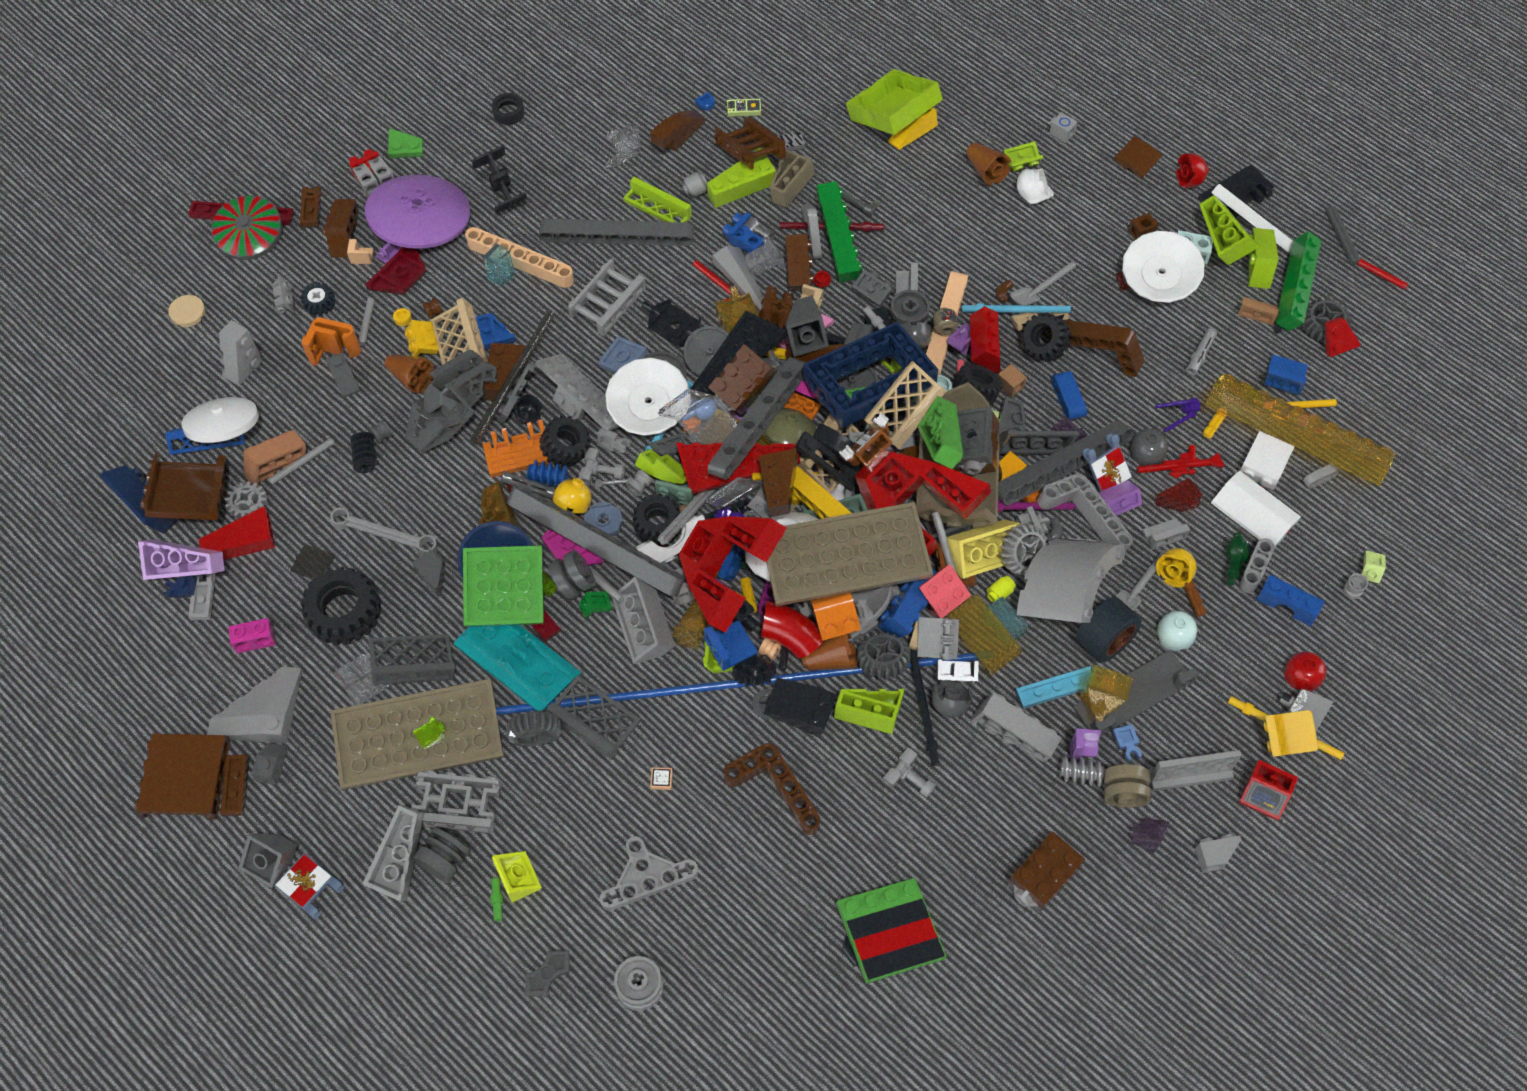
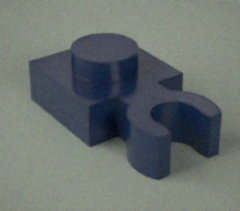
M193 575L177 577L176 583L168 581L165 585L170 589L163 592V594L169 598L174 596L177 598L193 596L197 577Z

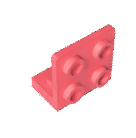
M946 565L933 575L932 578L919 586V589L932 607L929 612L935 618L945 617L971 596L951 565Z

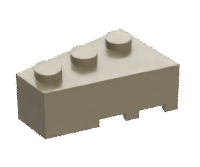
M786 150V157L779 161L778 170L775 172L770 186L772 202L786 208L815 174L812 159Z

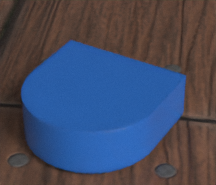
M706 92L695 99V104L700 109L709 111L714 108L715 99L709 92Z

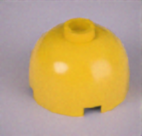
M573 478L562 481L557 486L552 500L558 507L567 510L568 507L573 509L572 513H585L588 511L592 497L590 489L581 479Z
M1182 548L1167 550L1156 563L1158 576L1161 575L1165 578L1164 582L1172 587L1181 588L1185 586L1184 583L1189 584L1197 570L1196 560L1193 555Z

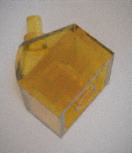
M736 286L729 287L730 298L715 302L716 316L721 329L725 330L728 334L746 310L759 317L750 293L740 295Z
M1093 665L1086 675L1080 697L1088 709L1095 715V719L1101 722L1104 716L1118 710L1127 701L1133 678Z

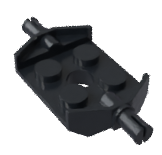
M671 299L656 305H651L646 301L641 304L642 308L649 311L648 328L679 347H684L689 335L698 328H701V317L696 319L672 305ZM673 324H678V325H679L678 328H674V329L671 328L670 326L673 325Z

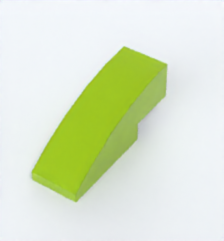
M652 449L639 454L635 466L647 474L671 483L684 484L687 482L683 466L668 454L659 456Z

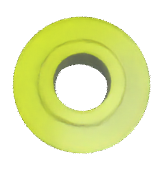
M1009 576L1000 577L987 588V597L991 602L1000 604L1014 591L1016 585Z

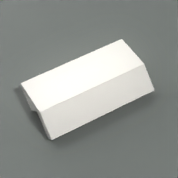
M1240 470L1225 484L1211 502V504L1258 540L1263 538L1270 539L1275 547L1301 518L1300 515Z

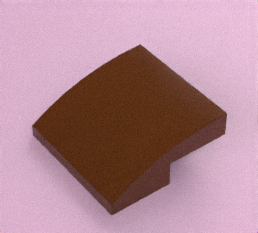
M1133 137L1113 159L1125 170L1130 168L1142 179L1163 155L1148 143Z

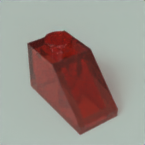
M1188 478L1158 494L1155 505L1185 512L1189 509L1197 508L1200 505L1203 494L1191 479Z

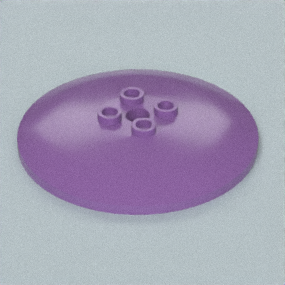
M406 175L388 180L373 190L365 204V217L370 229L388 243L406 248H430L445 244L463 232L470 219V204L461 189L447 180L429 175Z

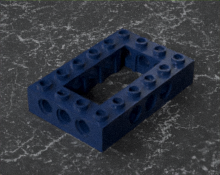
M897 321L803 364V380L838 424L844 428L865 418L903 371L892 376L888 375L887 378L877 383L873 382L862 390L854 391L852 399L845 392V388L841 387L836 380L890 355L903 371L913 361L936 383L938 368ZM914 368L909 373V380L917 379V371ZM928 381L921 382L922 391L929 388L932 384ZM909 383V393L918 392L917 383ZM905 384L897 387V395L905 394ZM905 397L897 398V402L904 400ZM888 399L885 402V408L893 405V399Z

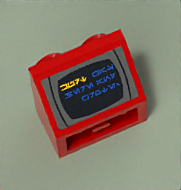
M1258 760L1251 771L1239 803L1278 821L1293 793L1298 777Z

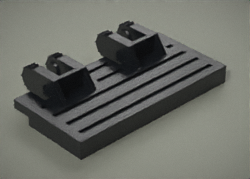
M1252 164L1218 183L1245 204L1250 203L1253 199L1261 203L1265 200L1264 195L1266 198L1273 195L1271 189L1274 186ZM1218 184L1199 194L1198 200L1202 203L1214 195L1212 191ZM1221 201L1235 218L1239 216L1236 211Z

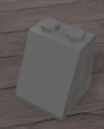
M813 296L795 300L786 322L793 356L829 347L822 315Z

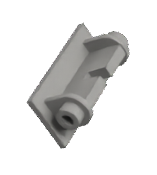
M277 276L278 281H275L272 285L274 297L277 298L275 299V309L278 313H284L287 309L294 312L291 284L289 281Z

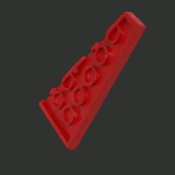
M676 442L689 488L692 489L693 494L752 478L753 473H762L759 456L795 449L794 447L796 446L795 444L760 445V443H756L730 478L725 480L708 473V465L723 443L683 444Z

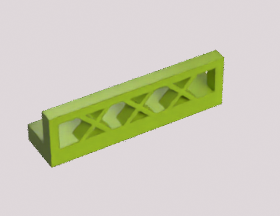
M636 177L630 180L631 189L624 196V202L663 222H676L673 220V217L680 216L683 218L681 222L687 223L692 217L690 204ZM633 194H636L641 199L633 200L631 197ZM652 202L655 206L646 207L644 203ZM666 209L669 213L662 215L658 210Z

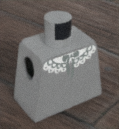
M1301 689L1297 697L1285 692L1279 701L1289 707L1287 713L1305 710L1312 711L1316 731L1333 704V701L1305 689Z

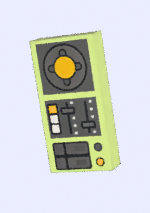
M760 99L727 100L728 117L761 115Z

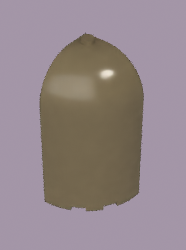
M969 382L948 390L942 396V398L956 404L957 411L990 407L985 397ZM920 433L919 458L938 463L933 460ZM997 434L998 450H996L997 471L969 475L989 483L991 486L990 495L964 520L922 484L917 489L916 509L919 517L934 523L931 513L939 511L942 522L946 523V527L961 528V525H973V528H981L997 524L999 434Z

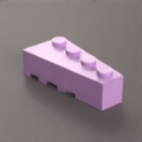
M153 539L138 541L143 580L212 574L225 571L221 551Z

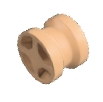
M764 639L758 653L770 657L772 661L779 654L782 645L769 639Z

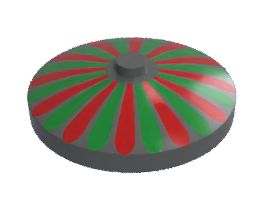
M246 195L228 201L218 210L213 219L211 231L214 242L224 254L238 260H250L265 255L277 244L282 234L283 225L278 210L270 201L259 196Z

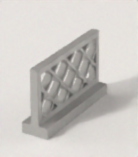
M1236 750L1160 761L1155 769H1149L1152 791L1232 780L1234 778L1232 770L1242 756L1241 751Z

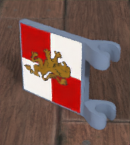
M1110 433L1105 437L1111 449L1096 457L1093 449L1089 450V448H1086L1082 451L1100 492L1132 478L1119 445L1117 434L1113 435Z
M305 853L275 884L279 890L315 920L321 913L311 903L328 885L337 893H341L345 888L340 881L330 875Z

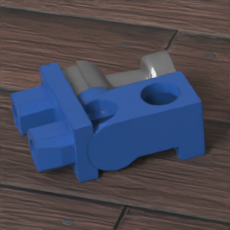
M748 212L744 215L736 213L732 218V223L735 225L726 224L723 227V234L728 237L729 244L748 252L754 260H757L765 251V243L770 244L775 236L774 231L770 229L765 231L758 226V220L751 217V214Z

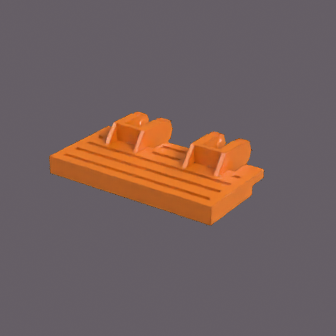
M542 419L538 420L541 433L534 434L533 425L531 422H528L527 426L531 439L528 440L527 433L511 436L512 444L509 442L506 428L502 429V436L505 441L499 443L497 442L495 431H490L494 448L491 447L490 442L482 444L491 478L503 475L504 471L513 473L526 470L535 460H538L539 466L542 461H545V465L550 463L547 460L548 457L543 456V450H540L539 447L541 444L539 440L545 429Z

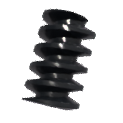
M370 432L355 433L350 439L353 469L358 473H370L374 469L373 466L377 464L375 459V442L373 440L374 435Z

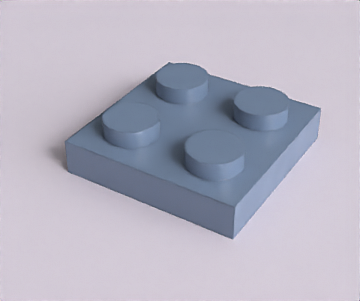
M618 336L599 360L598 365L603 369L616 373L620 367L631 361L643 359L648 350L644 346Z

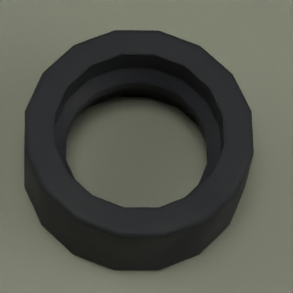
M503 93L494 98L492 112L495 120L503 125H513L522 120L524 105L521 97L514 93ZM505 105H515L518 107L511 113L499 111Z

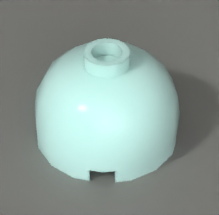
M1171 611L1165 614L1159 621L1156 634H1158L1160 639L1159 642L1165 648L1172 651H1180L1181 649L1190 648L1194 643L1197 635V625L1194 619L1187 613Z

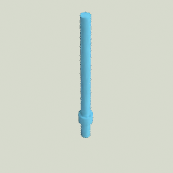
M984 303L962 305V312H976L986 306L1000 313H1071V306L984 305Z

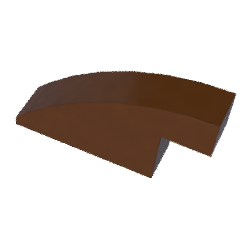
M692 110L675 113L663 120L650 132L651 142L663 149L668 147L676 152L706 121V118Z

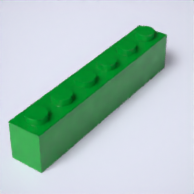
M837 181L816 185L817 198L838 282L857 280L860 272H862V265L860 261L857 262L858 250L857 246H853L854 234L853 231L850 232L849 227H851L849 216L846 217L845 215L847 208L846 203L842 202L841 199L843 198L842 188H838Z
M1309 231L1293 240L1278 308L1279 311L1275 322L1287 331H1291L1305 322L1321 245V239Z

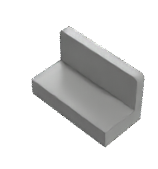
M911 262L910 271H896L895 295L903 290L918 291V263Z
M1172 519L1145 528L1142 533L1151 550L1186 539L1190 528L1187 524L1180 525L1178 519Z

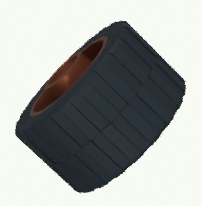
M1111 597L1101 602L1093 610L1090 623H1082L1080 625L1076 640L1097 660L1106 662L1118 655L1132 641L1140 629L1142 619L1118 597Z

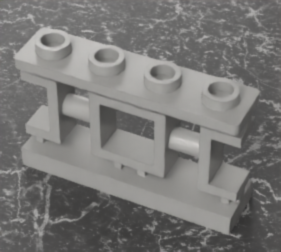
M431 770L418 772L416 786L418 789H424L425 794L422 805L412 804L411 808L423 813L421 827L493 834L495 815L492 812H486L489 796L499 797L501 784L497 778L491 776L477 778L471 774L457 776L451 772L437 774ZM432 784L443 785L441 795L432 794ZM473 788L483 789L482 799L472 798ZM448 792L466 794L463 810L445 808ZM430 802L439 803V814L428 813ZM470 806L480 807V818L468 817Z

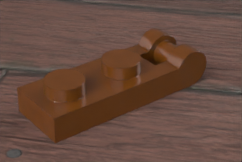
M314 186V188L302 187L301 227L319 226L320 197L322 195L320 186Z

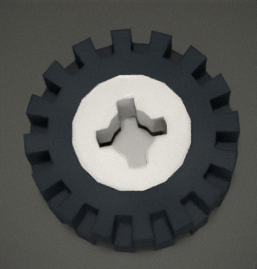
M317 282V285L311 283V287L307 285L305 287L306 290H302L300 295L301 302L309 315L313 314V316L319 314L320 317L322 313L326 315L328 314L327 310L331 312L333 310L332 307H335L333 292L325 283H322V285L320 282Z

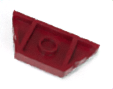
M402 247L365 286L368 290L405 294L427 270L415 248Z

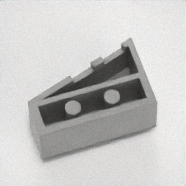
M231 320L219 332L220 350L223 352L224 357L221 359V363L225 369L222 372V376L240 386L253 370L259 367L263 360L248 329Z

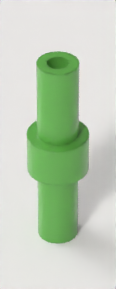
M500 878L491 879L492 895H490V903L493 905L494 921L498 922L502 921L501 905L503 904V894L500 892Z

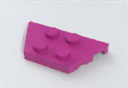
M552 529L546 531L542 536L543 543L555 560L559 558L563 560L564 555L574 549L582 555L588 565L604 562L602 557Z

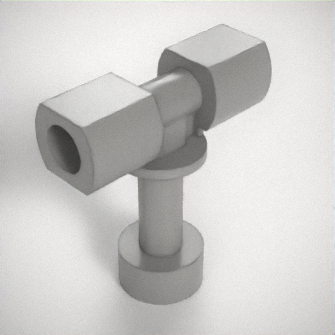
M587 449L584 457L585 467L581 468L578 477L586 486H590L592 476H597L598 472L613 474L614 479H623L625 465L616 464L615 467L599 465V461H597L599 456L598 449Z
M907 748L899 757L897 766L895 768L891 767L883 777V782L893 788L900 778L903 781L908 778L921 788L920 793L927 798L936 787V784L931 780L925 782L912 772L913 767L911 765L916 760L918 754L912 749Z

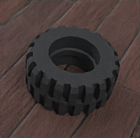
M337 567L336 570L328 569L326 573L318 574L316 580H311L307 584L309 588L303 591L302 595L304 598L301 599V612L310 630L317 638H321L323 642L330 643L331 641L333 645H340V642H344L345 645L351 644L352 640L357 642L361 640L362 635L365 634L367 636L371 632L370 628L376 626V618H379L381 613L379 609L381 603L371 580L365 577L364 573L356 572L353 568L344 570L343 567ZM341 595L358 597L357 604L350 613L341 617H328L324 615L327 605L334 598Z

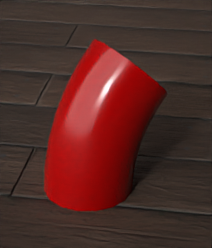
M772 601L766 602L761 638L781 644L792 652L796 658L810 655L823 643L818 625L810 618L785 605L776 606L775 602Z

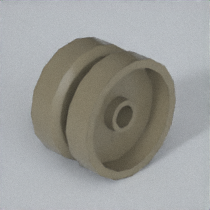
M1129 764L1111 766L1105 769L1104 783L1107 787L1104 790V799L1106 803L1112 806L1127 808L1144 806L1150 803L1151 789L1148 785L1151 782L1149 769Z

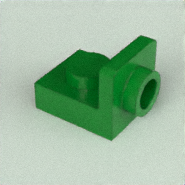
M606 591L586 592L579 602V609L583 613L584 618H589L591 613L610 612L612 609Z

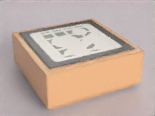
M652 768L650 788L671 790L672 768Z

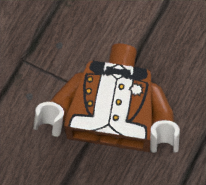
M880 412L877 419L873 420L879 428L867 429L850 447L846 445L843 451H839L841 456L853 466H858L861 462L866 468L870 466L893 443L888 437L890 434L887 424L889 419Z

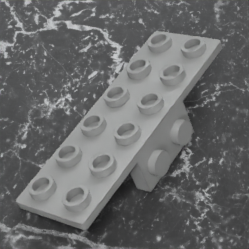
M559 354L536 361L535 365L558 385L553 401L569 416H572V419L575 420L577 418L581 421L586 412L606 431L620 427L614 422L607 411L606 397L602 390L597 388L565 356Z

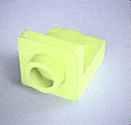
M1366 550L1363 556L1364 567L1361 574L1368 581L1380 583L1386 569L1385 555Z

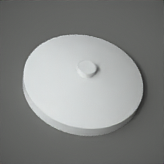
M238 397L220 398L205 402L189 411L182 420V429L185 436L190 440L202 443L220 442L235 438L250 430L258 421L259 415L256 405L248 399Z

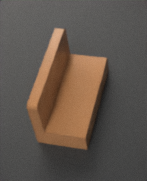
M1244 297L1238 315L1273 325L1279 309L1277 306Z

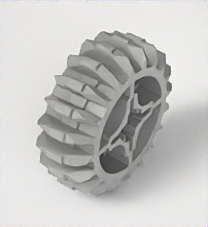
M1028 523L1017 524V527H1011V532H1006L1007 538L1002 539L1004 545L1000 546L1003 549L1000 555L1004 557L1001 562L1005 564V568L1014 574L1026 575L1028 567L1037 552L1042 547L1049 545L1045 542L1048 537L1043 535L1044 531Z

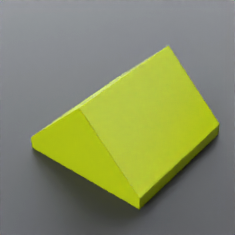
M526 851L494 855L492 857L512 903L542 888Z

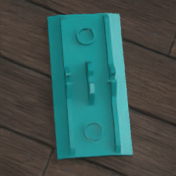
M521 625L472 626L467 628L453 643L456 648L536 711H544L577 675H581L578 669Z

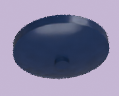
M489 521L476 526L465 536L459 547L457 563L462 579L463 548L534 546L531 539L521 528L505 521Z

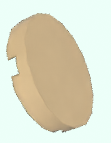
M184 295L175 299L168 309L172 322L181 327H191L198 324L206 313L202 300L194 295Z

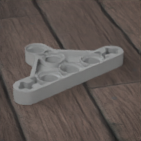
M631 837L626 842L629 860L617 885L601 893L599 898L600 904L605 910L611 911L686 883L697 877L698 865L690 859L675 864L647 852L645 844L640 837ZM631 843H640L641 849L637 852H632L629 849ZM646 861L648 868L644 871H639L636 868L637 863ZM686 866L694 868L692 869V874H688V872H683L686 870ZM676 869H679L682 878L679 879ZM671 872L675 875V879L669 883L665 882L663 876ZM653 880L655 887L652 890H646L643 887L645 881ZM632 887L635 889V894L630 898L625 897L623 894L624 890ZM620 891L622 901H619L616 892ZM609 895L611 898H615L610 905L608 902H604L607 900L606 896Z

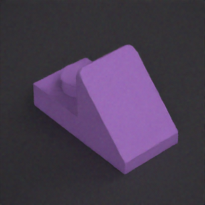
M967 323L951 334L947 340V343L952 348L964 355L971 348L970 325Z

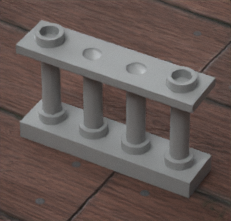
M610 259L602 265L600 271L578 296L570 301L568 305L569 316L573 319L579 312L593 320L597 324L598 334L604 337L646 289L645 278L638 275L635 280H630L615 271L614 261ZM611 276L627 285L628 288L620 292L604 282ZM600 288L618 299L614 304H609L594 294ZM590 300L607 310V312L603 316H598L583 306Z

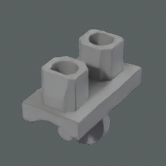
M1032 506L1027 507L1025 513L1018 515L1016 518V522L1035 525L1044 533L1048 532L1047 526L1051 523L1049 518H1043L1041 514L1036 516Z

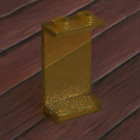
M978 594L970 596L963 602V605L958 608L956 607L947 614L946 619H959V635L982 662L990 676L1022 653L1020 645Z

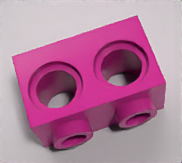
M268 618L228 626L230 644L237 654L276 645L274 627Z

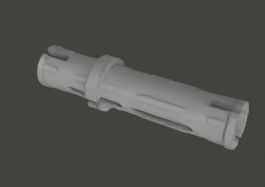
M1207 329L1198 348L1191 355V361L1186 368V372L1189 375L1194 376L1197 374L1198 369L1205 362V356L1217 336L1215 330Z

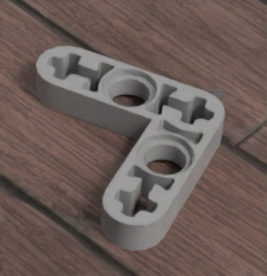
M811 204L801 205L803 220L808 225L812 259L822 258L816 208Z

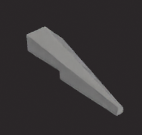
M732 246L723 247L712 255L713 264L735 285V290L746 298L747 302L759 313L762 308L761 301L763 296L741 249Z

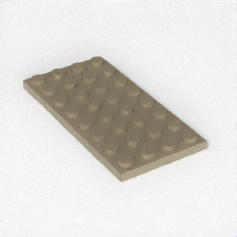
M915 502L785 525L787 528L766 563L776 606L933 577Z
M491 679L330 710L341 790L418 775V772H424L425 770L435 772L504 758Z

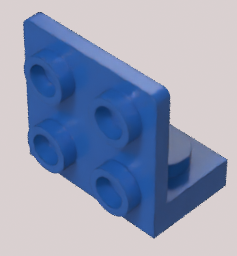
M1272 355L1263 385L1300 395L1307 378L1305 375L1308 365Z
M740 621L732 623L726 633L721 630L714 632L711 626L704 629V640L723 671L757 654V649Z

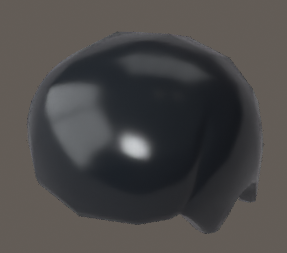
M531 394L522 395L514 405V416L521 423L527 424L531 422V424H534L541 416L542 403Z

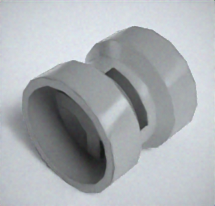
M639 470L635 474V478L630 479L626 486L634 495L641 496L645 487H649L653 482L647 473Z
M1359 573L1352 574L1343 586L1344 594L1350 599H1358L1368 586L1367 578Z

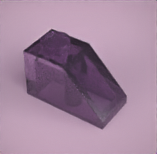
M1141 818L1138 824L1134 823L1130 835L1133 836L1131 843L1155 853L1163 840L1169 822L1166 820Z

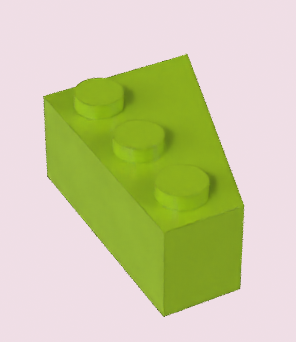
M1253 228L1252 233L1249 235L1260 247L1248 254L1249 287L1270 289L1279 260L1275 231Z
M841 689L835 707L834 718L893 734L905 689H898V691H886V689H879V691Z

